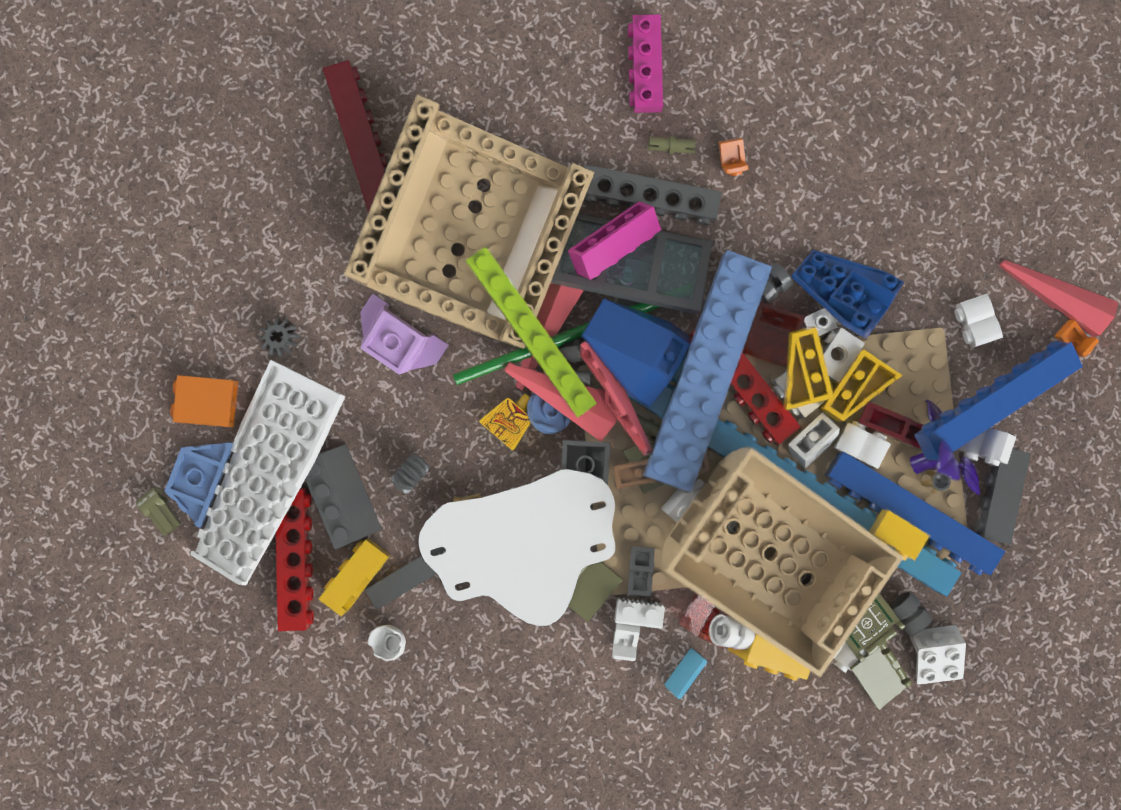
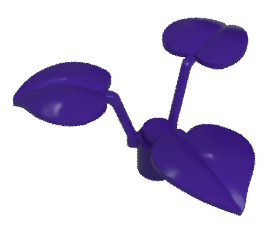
M925 400L928 404L930 422L936 421L943 412L932 401ZM941 441L938 460L926 459L923 452L910 457L911 467L916 474L937 469L938 473L945 474L953 480H959L961 469L962 476L969 488L977 495L980 494L979 478L975 466L967 457H963L962 463H958L950 445L946 441Z

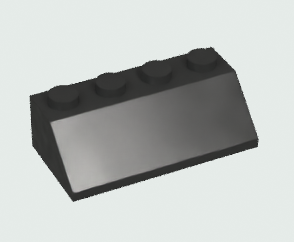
M347 444L318 454L305 480L334 549L382 530Z

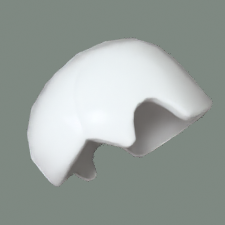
M383 625L376 627L370 632L368 645L373 648L374 656L385 661L396 660L404 652L406 640L399 628L393 625Z

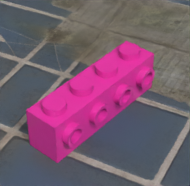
M661 14L633 15L632 23H628L627 29L628 38H632V46H628V60H633V69H629V83H633V92H629V106H634V113L662 112Z
M639 201L570 248L568 253L576 273L589 280L596 278L602 271L616 264L626 254L633 252L643 242L652 239L653 235L661 231L654 207Z

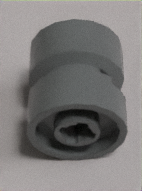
M777 262L770 265L772 269L760 299L767 306L779 297V292L784 293L794 284L787 271Z
M912 591L901 594L889 604V607L904 624L905 628L903 630L909 636L922 631L933 619L927 609L923 606L919 607L920 601Z

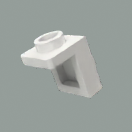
M616 623L612 653L614 659L635 661L640 626Z

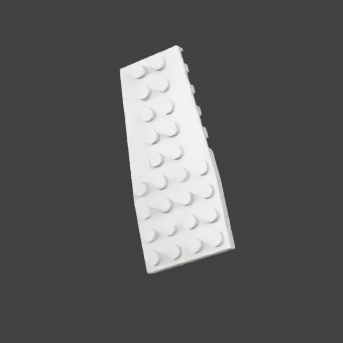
M270 360L240 424L230 450L234 452L230 463H225L222 472L226 474L222 484L216 486L214 492L217 494L213 507H208L206 515L209 518L205 528L199 530L197 537L200 538L196 551H191V556L238 585H247L313 466L345 396Z

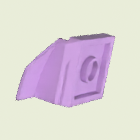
M372 293L360 312L363 330L361 349L398 374L437 364L449 344L432 333L428 336L424 335L387 310L390 304Z

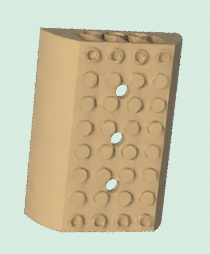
M749 447L738 449L719 462L666 538L662 553L663 569L668 574L819 677L822 676L903 559L902 555ZM730 521H736L738 524L737 530L733 533H728L727 524ZM768 547H773L775 550L774 556L770 559H765L764 551ZM805 573H810V582L807 584H802V575Z

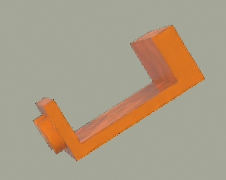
M177 375V380L173 383L175 401L170 409V415L173 417L172 422L234 427L239 381Z

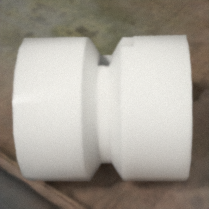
M720 614L710 624L709 634L711 641L715 645L745 650L754 641L755 632L731 616Z

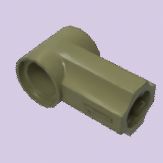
M154 487L136 500V505L146 517H150L162 535L166 536L182 523L168 506V499L166 496H162L163 492L158 487Z

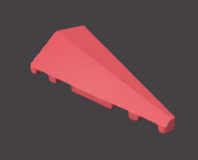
M1003 260L999 267L1052 309L1056 308L1070 320H1075L1081 329L1091 337L1100 336L1115 318L1118 302L1007 260Z
M550 283L536 317L550 337L559 333L584 290ZM533 356L522 360L521 367L526 369L532 368L536 370L539 365ZM519 381L516 383V387L523 391L525 386Z
M587 342L580 344V357L606 391V405L642 454L646 456L653 451L625 389Z
M511 362L505 367V372L600 442L615 425L617 418L605 403L606 391L604 389L585 386L597 404L581 416L576 417L546 374L537 372L532 368L526 369L516 366Z

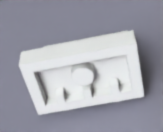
M956 625L923 629L919 633L910 636L917 652V684L963 678L966 643Z

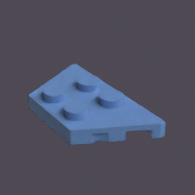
M232 442L181 447L165 488L166 494L177 502L178 507L184 513H187L199 528H202L207 518L206 512L208 507L212 505L216 486L220 484L223 468L232 452L230 451L233 445Z

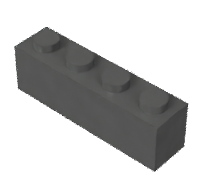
M1012 449L1008 464L999 463V466H991L990 473L985 477L986 493L980 500L981 516L975 523V532L981 537L1011 545L1031 453Z

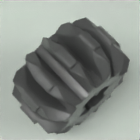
M276 317L274 324L267 320L266 324L269 328H260V331L264 332L265 336L258 337L260 341H266L262 344L261 348L264 350L269 349L268 354L271 356L277 353L278 357H283L284 351L287 354H291L292 350L289 346H298L297 343L292 341L299 338V334L292 333L297 327L295 325L289 326L290 321L288 319H284L281 322V319ZM277 332L283 334L281 342L274 340V338H277L275 336Z
M412 454L391 477V482L399 491L401 490L405 494L409 493L428 472L429 465L422 457Z

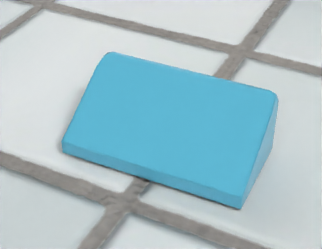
M691 648L665 683L666 688L678 699L684 696L707 664L705 657Z

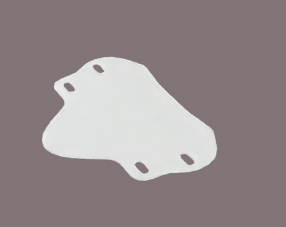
M569 469L560 470L521 487L482 498L449 502L442 505L425 522L420 531V552L424 561L439 575L447 594L452 599L463 601L481 595L490 596L523 621L537 626H548L556 622L565 613L581 570L588 565L608 560L613 556L615 552V541L612 532V521L615 511L614 497L610 488L602 479L584 472ZM606 502L604 508L591 510L590 508L592 503ZM604 543L606 545L604 550L598 552H591L590 547L596 544ZM444 547L446 549L444 554L437 556L430 554V551L435 548ZM462 582L470 583V587L467 589L455 590L456 584Z

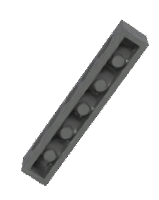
M586 164L584 166L585 169L594 172L584 201L595 203L597 200L606 201L605 204L608 206L619 207V204L628 206V208L640 201L653 206L656 216H664L666 213L674 215V219L687 221V218L696 219V223L701 225H710V222L714 223L717 219L722 194L720 191ZM605 182L609 184L610 190L601 192L597 186ZM623 187H629L632 189L633 194L625 197L621 194L620 190ZM650 191L654 193L655 200L647 201L644 199L643 194ZM674 196L678 200V204L670 206L667 204L666 198ZM692 200L697 201L700 204V209L697 211L692 210L689 207V202Z

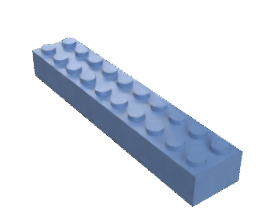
M729 250L722 255L654 442L653 451L650 453L643 473L644 477L685 492H692L772 266Z

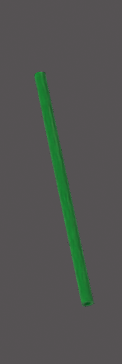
M687 284L662 295L683 299L693 295V288L690 284ZM640 302L629 308L646 313L659 308V306ZM589 322L550 338L557 347L582 337ZM525 346L524 349L520 348L452 374L455 384L459 385L506 367L509 362L514 364L532 357V354Z

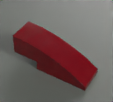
M869 401L866 403L858 422L859 424L922 450L914 434L922 430L923 424Z

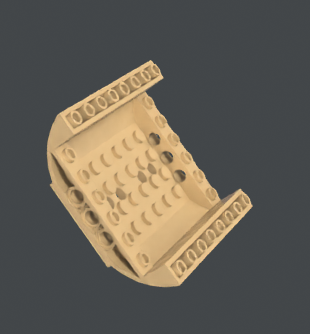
M417 95L344 275L397 301L473 332L524 349L525 344L465 261L486 246L535 317H537L594 172L574 163L566 167L445 114L438 110L440 104ZM484 179L489 182L490 189L487 192H481L477 188L479 180ZM471 201L480 203L481 211L475 214L469 210L468 205ZM459 243L463 246L464 253L462 256L452 254L451 247L453 244ZM445 265H452L455 268L454 277L447 278L443 275L442 269Z

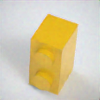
M884 509L881 510L869 530V533L902 555V560L904 561L907 558L916 560L930 536L891 511Z

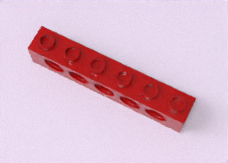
M695 330L689 334L691 338H693ZM741 352L729 386L735 393L733 398L739 406L742 407L744 405L749 411L747 416L755 425L759 424L764 430L762 435L770 444L773 442L775 445H778L801 428V426L791 413L784 408V404L744 353ZM739 376L747 378L748 385L746 388L738 386L737 379ZM754 394L762 397L760 407H756L752 403V396ZM770 412L774 413L777 417V421L773 426L769 425L766 421V416Z
M308 488L299 489L276 531L278 631H306L310 628V624L314 622V611L310 610V601L313 600L314 592L313 587L309 586V577L313 576V564L309 563V554H312L313 544L312 540L308 539V530L312 529V517L308 516V507H311L312 497L311 493H308ZM291 506H296L299 509V516L297 518L290 516L289 510ZM292 529L297 530L300 534L297 542L290 538ZM292 553H297L300 556V563L298 565L291 562L290 556ZM292 576L300 579L301 585L299 588L291 585ZM292 600H297L300 602V611H294L292 609Z

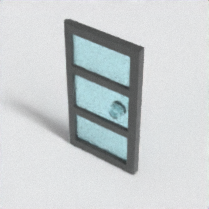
M578 212L550 283L687 313L700 314L710 253L713 247L712 241L661 230L653 235L652 239L643 242L633 252L619 259L616 264L606 268L598 277L589 280L576 273L568 250L610 222L611 219Z

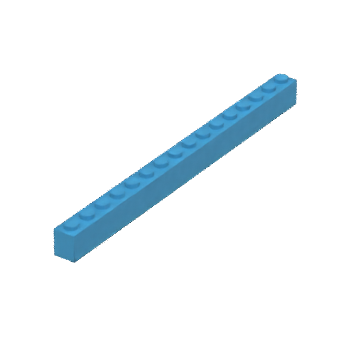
M669 383L649 408L628 393L627 395L631 400L663 419L674 386ZM717 419L707 448L723 458L744 447L754 449L869 532L876 520V513L866 507L862 510L855 506L857 501L847 495H844V497L836 494L837 489L826 482L824 485L816 481L817 476L807 470L801 472L796 468L797 464L786 457L782 460L776 456L777 451L770 446L765 445L763 448L756 443L758 439L751 434L745 432L743 435L736 431L738 427L728 420L722 422ZM926 545L923 546L916 560L908 558L906 561L901 560L897 568L946 597L962 574V572L955 569L957 564L947 558L939 559L935 556L937 552Z

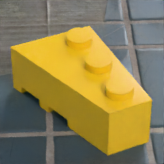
M811 326L789 332L784 408L789 410L834 398L817 328Z
M861 349L840 382L833 385L832 392L834 398L826 400L818 409L837 422L844 421L903 375L866 350Z
M370 538L364 542L360 540L352 550L355 554L350 560L346 559L338 569L340 571L336 578L332 577L324 587V593L319 598L321 602L340 616H343L350 610L391 556V554Z
M756 633L754 641L748 649L742 650L730 647L727 649L744 660L743 664L757 669L758 665H760L769 673L777 675L778 671L783 672V676L797 681L798 677L807 680L810 673L809 669Z

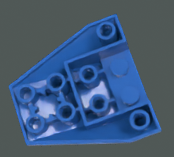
M813 250L791 276L845 328L867 339L886 314L904 284V281L883 270Z
M606 299L602 300L582 334L585 341L626 392L647 408L654 403L670 383L690 346L689 335L670 321Z

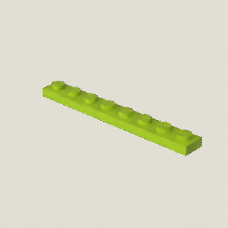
M486 246L468 258L465 262L574 415L579 417L597 403Z

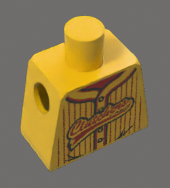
M525 393L516 404L510 398H506L479 421L512 451L517 447L531 423L526 413L530 397Z

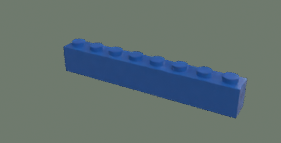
M1058 340L1048 344L1046 350L1031 355L1029 357L1030 360L1026 363L1014 366L1009 374L995 378V383L978 389L975 396L961 400L958 403V407L941 413L940 418L936 421L924 424L921 427L922 430L914 435L925 458L928 460H938L941 441H946L950 445L952 452L956 451L1082 368L1083 365L1072 342H1061Z
M845 452L837 453L824 476L829 478L828 483L838 489L844 487L850 491L848 493L850 497L859 502L863 499L870 503L868 508L878 514H880L882 509L889 510L930 535L928 544L939 551L942 548L948 551L949 558L960 564L964 561L970 565L968 569L979 576L982 573L991 576L1005 553L1003 549Z

